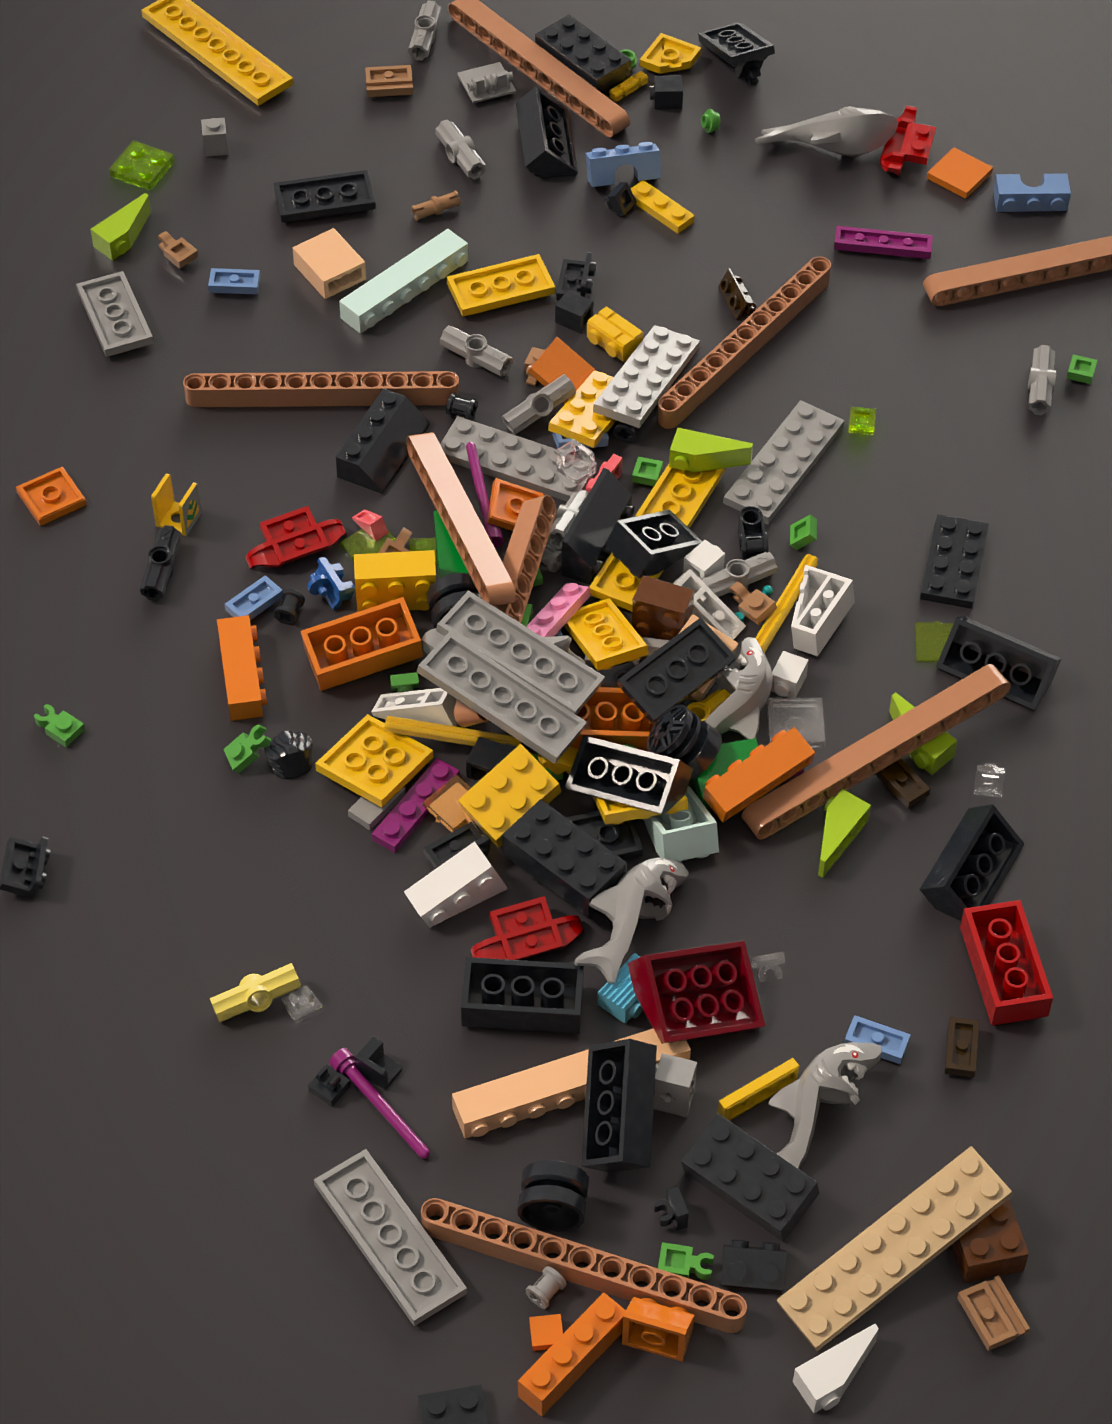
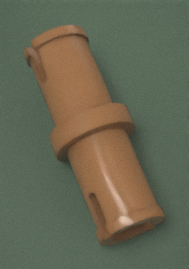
M455 190L440 197L433 196L429 201L411 206L412 214H415V220L417 221L433 214L440 215L444 210L460 206L461 200L460 197H457L458 192Z

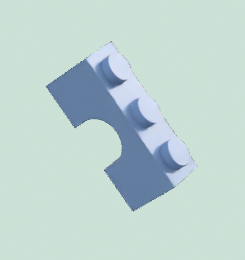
M641 142L639 146L634 147L618 145L615 149L610 150L595 148L592 152L586 153L587 179L592 187L615 184V172L624 164L633 165L634 175L638 181L662 178L660 150L652 142Z
M1067 173L1043 174L1042 185L1038 187H1029L1023 184L1020 174H996L993 194L996 212L1068 211L1071 191Z

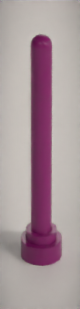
M468 442L466 444V451L484 529L494 548H497L504 541L502 532L497 526L487 523L490 504L475 443Z
M342 1048L334 1053L329 1060V1065L342 1075H347L417 1155L422 1159H427L430 1156L429 1148L356 1068L354 1055L347 1048Z

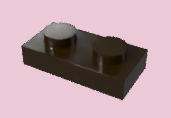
M902 759L875 773L907 808L930 795L931 789Z
M958 1017L949 1018L944 1074L975 1077L980 1020Z

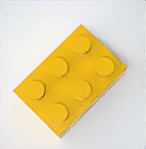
M434 550L354 554L357 612L404 597L408 610L429 609L427 591L436 581Z
M520 744L467 791L458 802L461 809L500 848L502 846V834L540 799L549 804L561 793L559 783Z

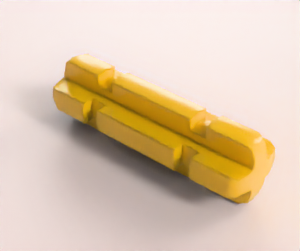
M639 71L634 76L609 91L610 99L618 102L623 97L648 82L647 74Z

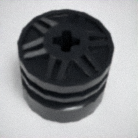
M676 705L667 710L654 724L647 740V750L651 753L681 760L693 769L690 778L693 779L707 770L715 760L721 747L722 737L715 728L705 721H700V718L687 707Z

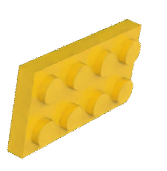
M539 254L447 276V285L462 317L555 294V285Z
M594 370L578 388L577 393L572 395L549 422L548 431L594 448L617 421L593 412L595 401L614 377Z
M610 598L580 607L564 625L597 671L611 669L614 665L635 661L649 654L647 644Z

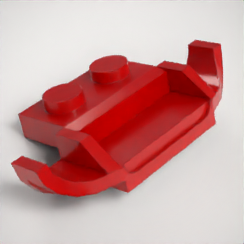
M905 107L903 114L896 119L898 121L896 132L884 144L879 164H881L882 169L886 172L895 173V175L900 176L904 161L927 165L936 127L915 123L917 107Z
M305 506L260 522L259 528L266 542L251 549L245 559L250 569L256 566L281 567L286 563L322 550H329L338 542L341 536L347 535L341 520L338 519L316 523L309 506Z
M543 896L491 911L489 917L496 936L477 943L470 951L473 958L522 960L556 949H564L581 932H584L580 917L577 915L552 919L546 898Z

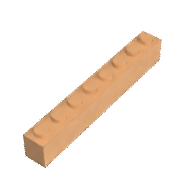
M654 1029L619 1039H634L657 1045L656 1064H659L662 1053L690 1060L691 1050L686 1040L661 1044ZM588 1050L453 1093L452 1107L464 1138L480 1137L490 1130L499 1127L507 1128L514 1125L517 1121L529 1117L538 1118L545 1114V1112L557 1108L565 1109L575 1102L584 1100L586 1097Z

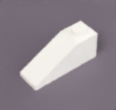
M691 569L673 583L693 589V614L698 618L701 617L703 621L734 640L746 627Z
M441 688L381 694L371 711L373 716L386 719L387 716H394L455 727L458 724L454 717V707L457 699Z
M876 1324L871 1325L795 1368L793 1383L813 1413L822 1408L829 1410L839 1403L840 1398L876 1343L879 1330Z

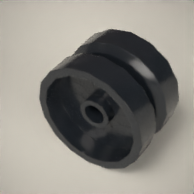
M469 573L446 575L435 581L428 589L427 603L431 612L434 629L437 628V624L467 591L481 598Z
M544 1160L528 1164L522 1172V1193L519 1195L517 1215L528 1225L546 1231L560 1232L579 1228L585 1221V1199L588 1196L589 1176L576 1165L563 1161Z

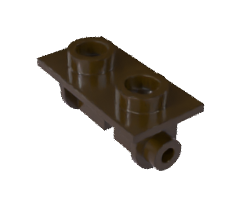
M728 268L718 288L734 318L738 320L742 313L751 315L756 311V304L750 295H747L748 291L743 284L742 278L733 275L731 269Z

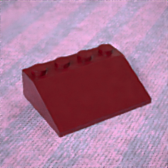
M745 940L643 955L627 963L634 993L661 1044L765 1027Z

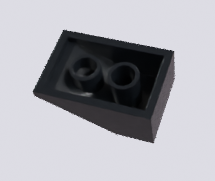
M669 509L618 520L605 546L613 553L615 558L619 559L629 569L632 575L640 579L643 575L648 577L660 573L688 555L702 541Z

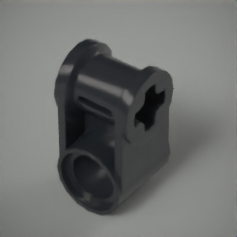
M754 506L744 507L739 514L738 536L741 557L749 553H768V536L765 531L763 514L759 508Z

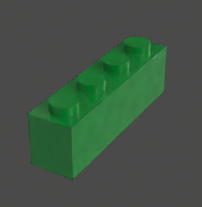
M434 511L439 579L449 574L469 573L438 511Z

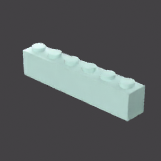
M446 229L339 301L341 319L360 334L373 327L378 321L392 314L405 303L410 302L412 298L426 291L439 280L444 279L458 267L463 266L468 261V243L451 230Z

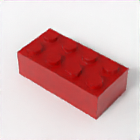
M1021 900L965 908L960 929L991 1026L1048 1017L1053 995Z

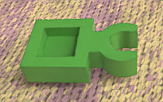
M48 704L44 705L47 716L41 717L37 713L34 715L36 724L40 727H45L46 735L66 748L85 731L84 723L64 710L59 715L55 714L54 708Z
M261 725L254 726L249 735L242 733L223 749L232 770L238 773L243 771L259 757L257 750L265 748L271 743V738L265 735L261 737L266 732L265 727Z
M662 1242L658 1269L689 1278V1273H695L698 1278L709 1280L711 1279L712 1270L703 1269L701 1265L705 1263L713 1265L714 1255L701 1253L698 1256L692 1255L693 1247Z

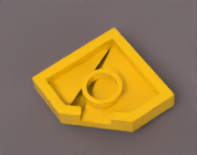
M660 33L640 58L639 66L659 74L688 69L700 57L701 47Z

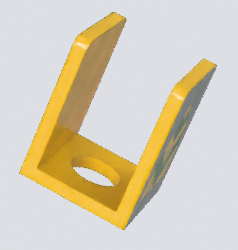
M166 473L151 495L155 525L163 528L164 525L174 526L175 529L181 531V535L187 536L202 513L198 484L193 482L181 502H175L171 475ZM180 514L181 522H173L171 520L172 516Z

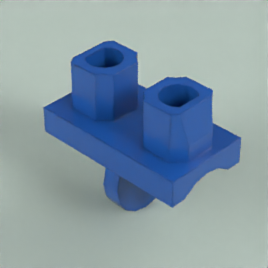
M326 557L318 558V569L310 575L309 578L311 580L307 588L312 595L320 594L322 597H325L333 610L340 609L343 600L352 599L355 586L351 581L341 582L344 572L340 563L330 564Z

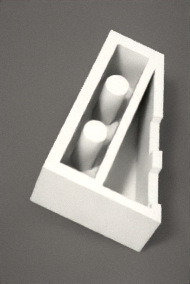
M805 565L804 578L800 585L799 600L796 603L791 625L794 649L815 656L820 654L855 603L853 580Z
M473 842L405 890L404 893L430 928L508 888L478 845Z

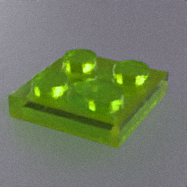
M133 140L109 168V174L111 177L151 191L175 162L174 154Z

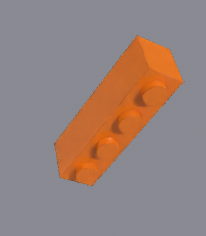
M249 615L217 619L230 720L263 717L262 706L267 705L265 689H260L259 684H264L262 667H256V663L261 662L259 646H253V642L258 641L256 625H250Z
M795 727L787 732L782 730L765 747L763 745L756 747L750 753V757L743 762L739 759L732 763L727 769L728 772L722 776L717 774L711 777L705 783L702 797L723 823L810 765L815 751Z
M603 1292L518 1380V1397L542 1417L622 1334L625 1309Z

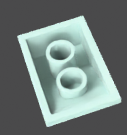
M690 786L687 787L685 793L688 799L687 810H682L675 814H661L643 819L660 858H668L681 863L683 860L695 857L704 858L719 852L717 822Z

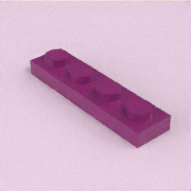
M836 226L834 249L930 259L933 235Z
M436 758L374 830L372 840L396 853L430 813L431 809L429 806L447 792L458 780L460 770Z

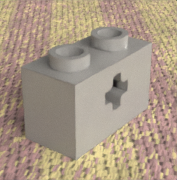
M664 1053L661 1054L659 1064H656L653 1109L687 1118L695 1093L697 1062Z

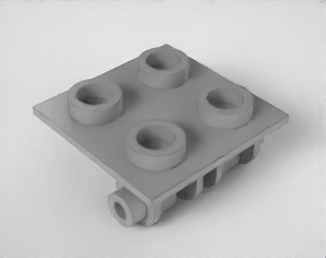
M500 62L457 73L472 103L516 93V89L511 82L514 80L512 72L505 71Z

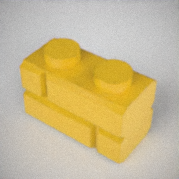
M607 306L587 322V337L589 341L594 345H600L609 356L617 357L622 362L628 360L643 341V331Z

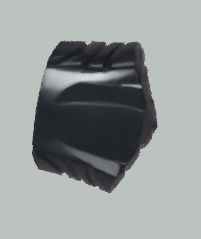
M282 731L264 748L268 763L274 775L279 778L290 779L308 773L313 765V741L307 733Z

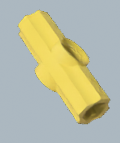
M292 963L263 976L249 974L240 981L239 986L210 998L219 1022H222L248 1010L253 1012L264 1011L271 1005L273 999L301 988V983Z

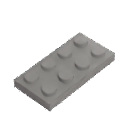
M123 271L76 284L77 292L106 357L154 344L153 336Z

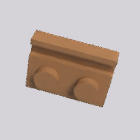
M411 65L365 67L367 97L413 95Z
M999 1275L991 1281H984L958 1293L957 1298L988 1351L1016 1340L1018 1336L1029 1334L1030 1327Z

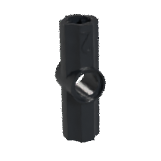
M164 525L163 528H160L154 546L148 552L149 562L140 587L141 595L145 596L148 600L157 601L159 598H163L168 580L174 573L173 563L182 537L181 531L175 529L174 526Z

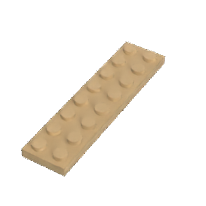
M970 1146L779 1297L777 1303L816 1351H818L1012 1197V1191L975 1149Z

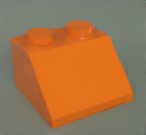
M633 1297L623 1316L622 1344L683 1362L693 1331L695 1315L681 1307L670 1308L660 1305L657 1301L650 1298L639 1299Z

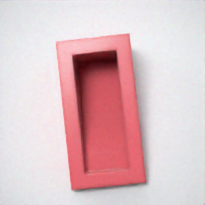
M363 510L352 517L353 521L375 541L388 534L382 516L368 510Z

